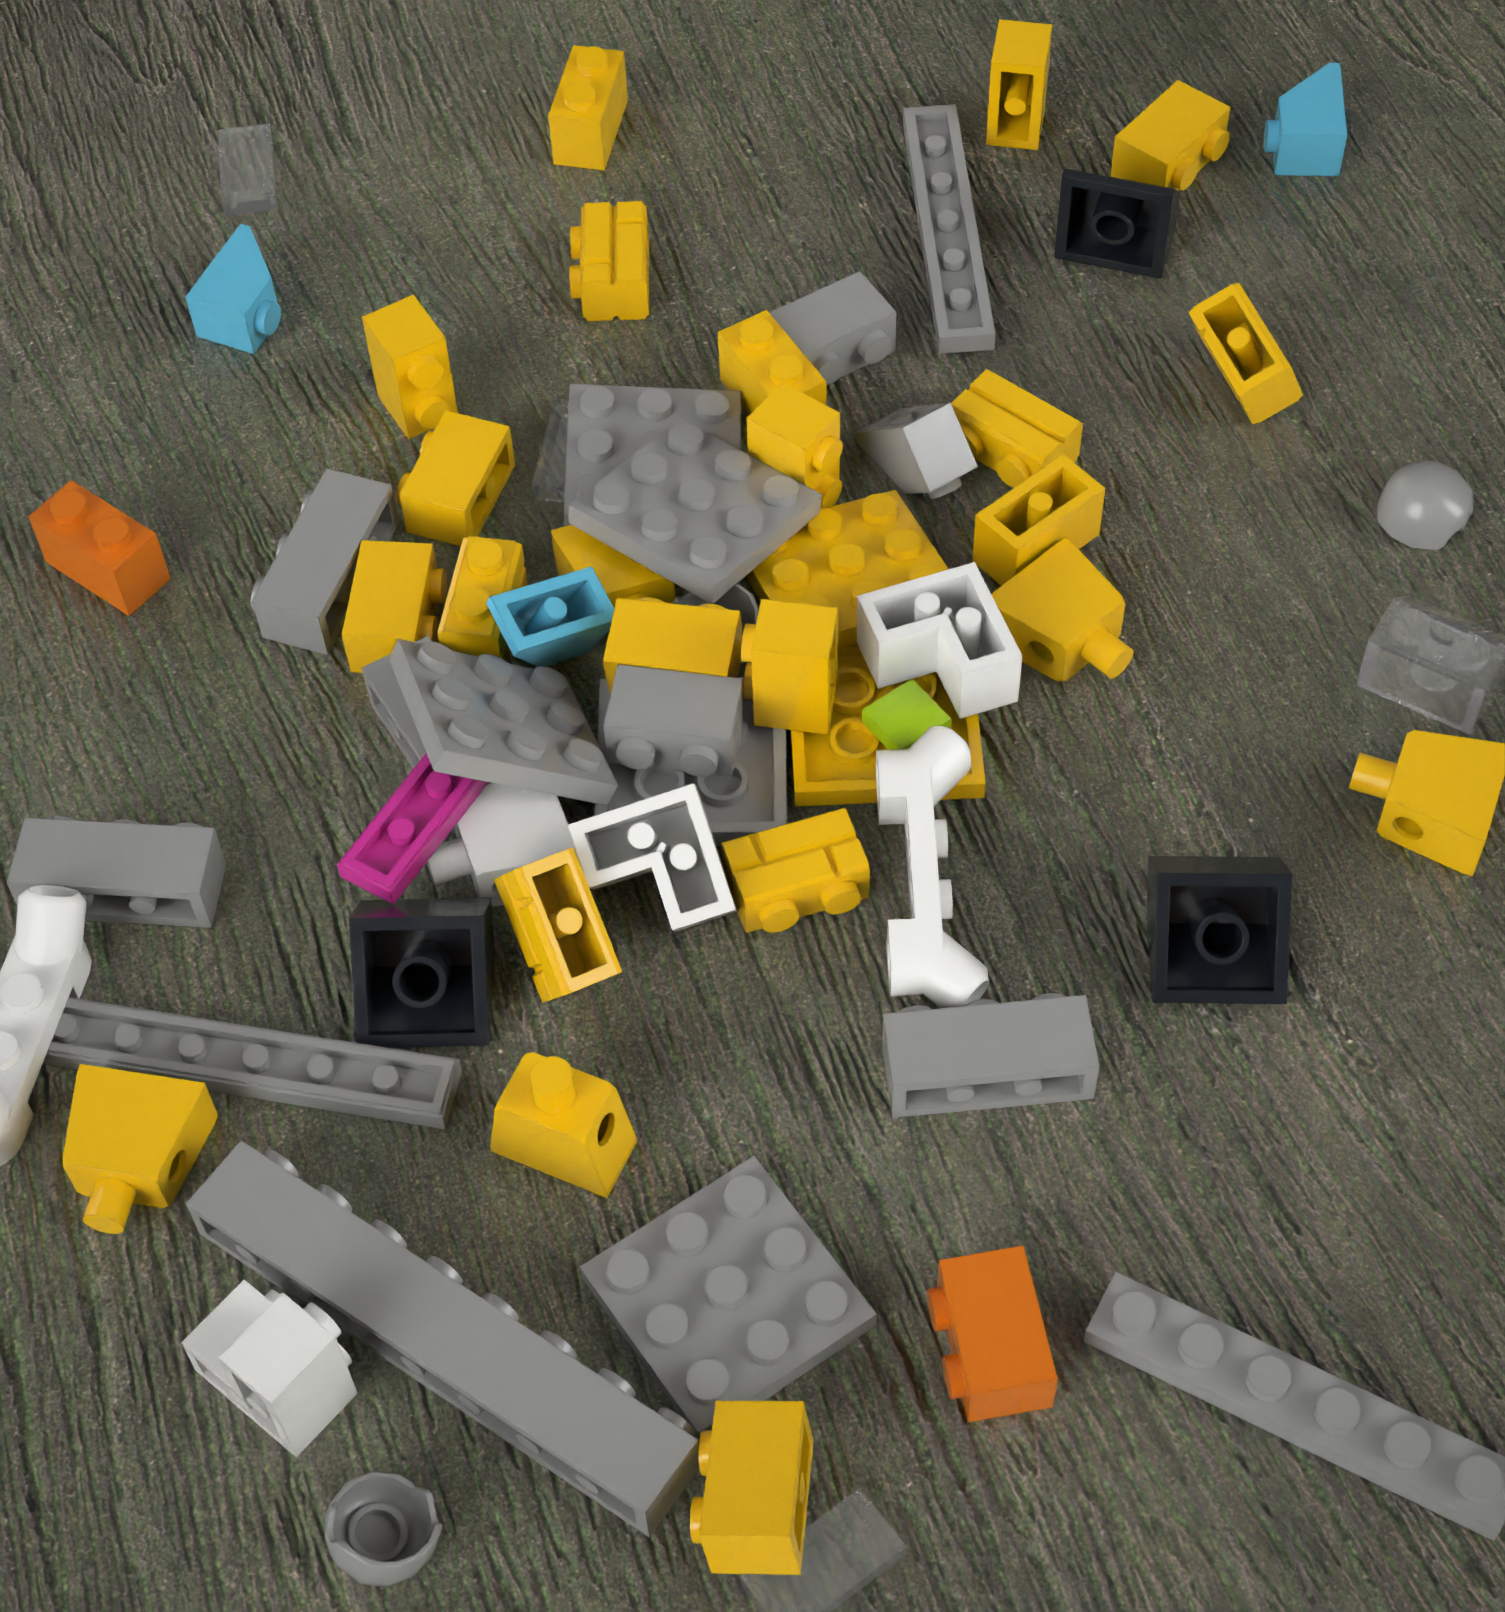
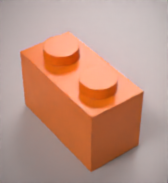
M72 480L28 516L46 563L128 616L132 615L171 579L157 534Z
M1024 1245L939 1260L937 1287L927 1289L928 1308L934 1331L946 1330L951 1354L942 1356L946 1388L951 1400L962 1398L967 1422L1053 1408L1058 1378Z

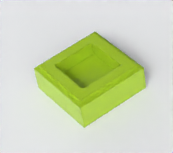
M913 679L908 680L862 709V723L888 750L909 749L930 726H944L951 729V718Z

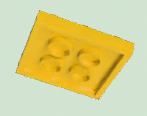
M892 490L872 494L866 498L832 507L820 508L819 514L747 574L746 577L760 601L761 599L838 607L839 650L857 645L858 595L935 574L949 568L898 492Z
M858 644L838 650L837 690L829 734L790 730L795 807L877 803L876 750L888 749L862 723V709L908 680L878 689ZM937 672L913 678L951 718V729L970 748L971 768L969 772L941 800L984 798L986 782L978 714L959 719Z

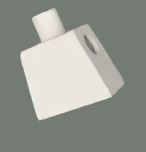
M490 783L483 789L455 825L457 839L441 843L427 861V866L435 886L471 875L478 897H492V907L504 905L494 879L514 869L572 847L576 855L577 852L557 795Z

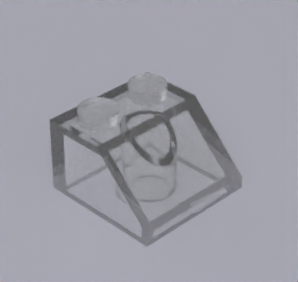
M1406 594L1394 597L1368 640L1356 685L1471 735L1505 675V635Z

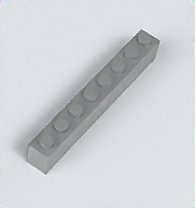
M241 1140L187 1201V1208L200 1235L307 1306L311 1302L320 1307L333 1319L341 1330L649 1538L698 1471V1439L694 1437L696 1432L683 1417L665 1407H660L657 1412L650 1409L634 1398L636 1396L634 1389L622 1377L605 1368H601L598 1373L589 1369L576 1360V1352L561 1337L548 1330H543L538 1335L518 1322L520 1319L518 1314L503 1299L488 1292L481 1298L461 1285L463 1283L461 1276L449 1264L435 1256H429L425 1261L406 1249V1241L395 1229L377 1219L371 1225L353 1214V1209L349 1202L330 1186L320 1184L317 1189L313 1188L298 1178L299 1173L297 1169L278 1152L267 1149L262 1154Z

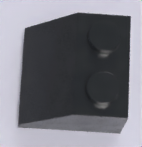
M1064 168L1061 180L1054 258L1161 279L1175 234L1180 193L1172 188Z
M1148 856L1146 921L1153 1003L1287 1004L1292 873L1280 857Z
M492 897L398 899L394 905L386 900H361L349 917L356 1043L386 1048L490 1045L495 961Z

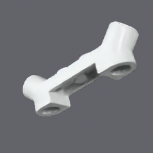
M930 726L909 749L876 750L879 825L904 824L911 919L888 920L886 940L890 996L923 994L938 1008L965 1006L972 1001L979 1000L987 989L989 978L987 967L942 929V919H952L953 899L951 880H939L937 859L948 858L946 819H934V807L969 772L971 768V753L967 743L952 729L944 726Z
M34 885L18 896L16 934L0 971V1166L16 1156L23 1145L34 1116L28 1104L30 1094L69 997L80 999L91 969L92 960L83 940L87 902L79 891L64 886Z

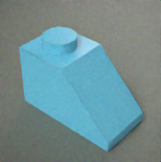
M1329 62L1279 97L1275 120H1266L1264 130V152L1273 153L1274 175L1339 176L1347 140L1340 63Z
M240 223L186 295V301L197 337L255 354L265 338L276 331L281 318V308L277 303L271 275L251 227Z
M592 566L491 596L486 602L513 656L538 667H546L591 652L610 631L614 607Z

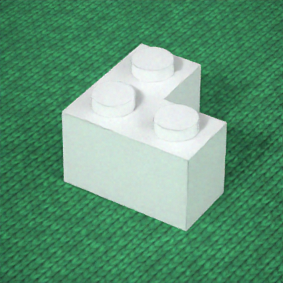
M975 562L857 596L856 642L878 689L937 672L959 719L1018 702L1022 654Z
M694 783L568 825L582 871L590 889L597 890L653 871L672 931H679L737 912L698 789Z
M243 1280L181 1342L195 1370L296 1458L357 1394L348 1370L352 1359L337 1341L342 1332L333 1319L320 1307L311 1302L302 1309L283 1292L279 1294L271 1289L263 1296L246 1280Z

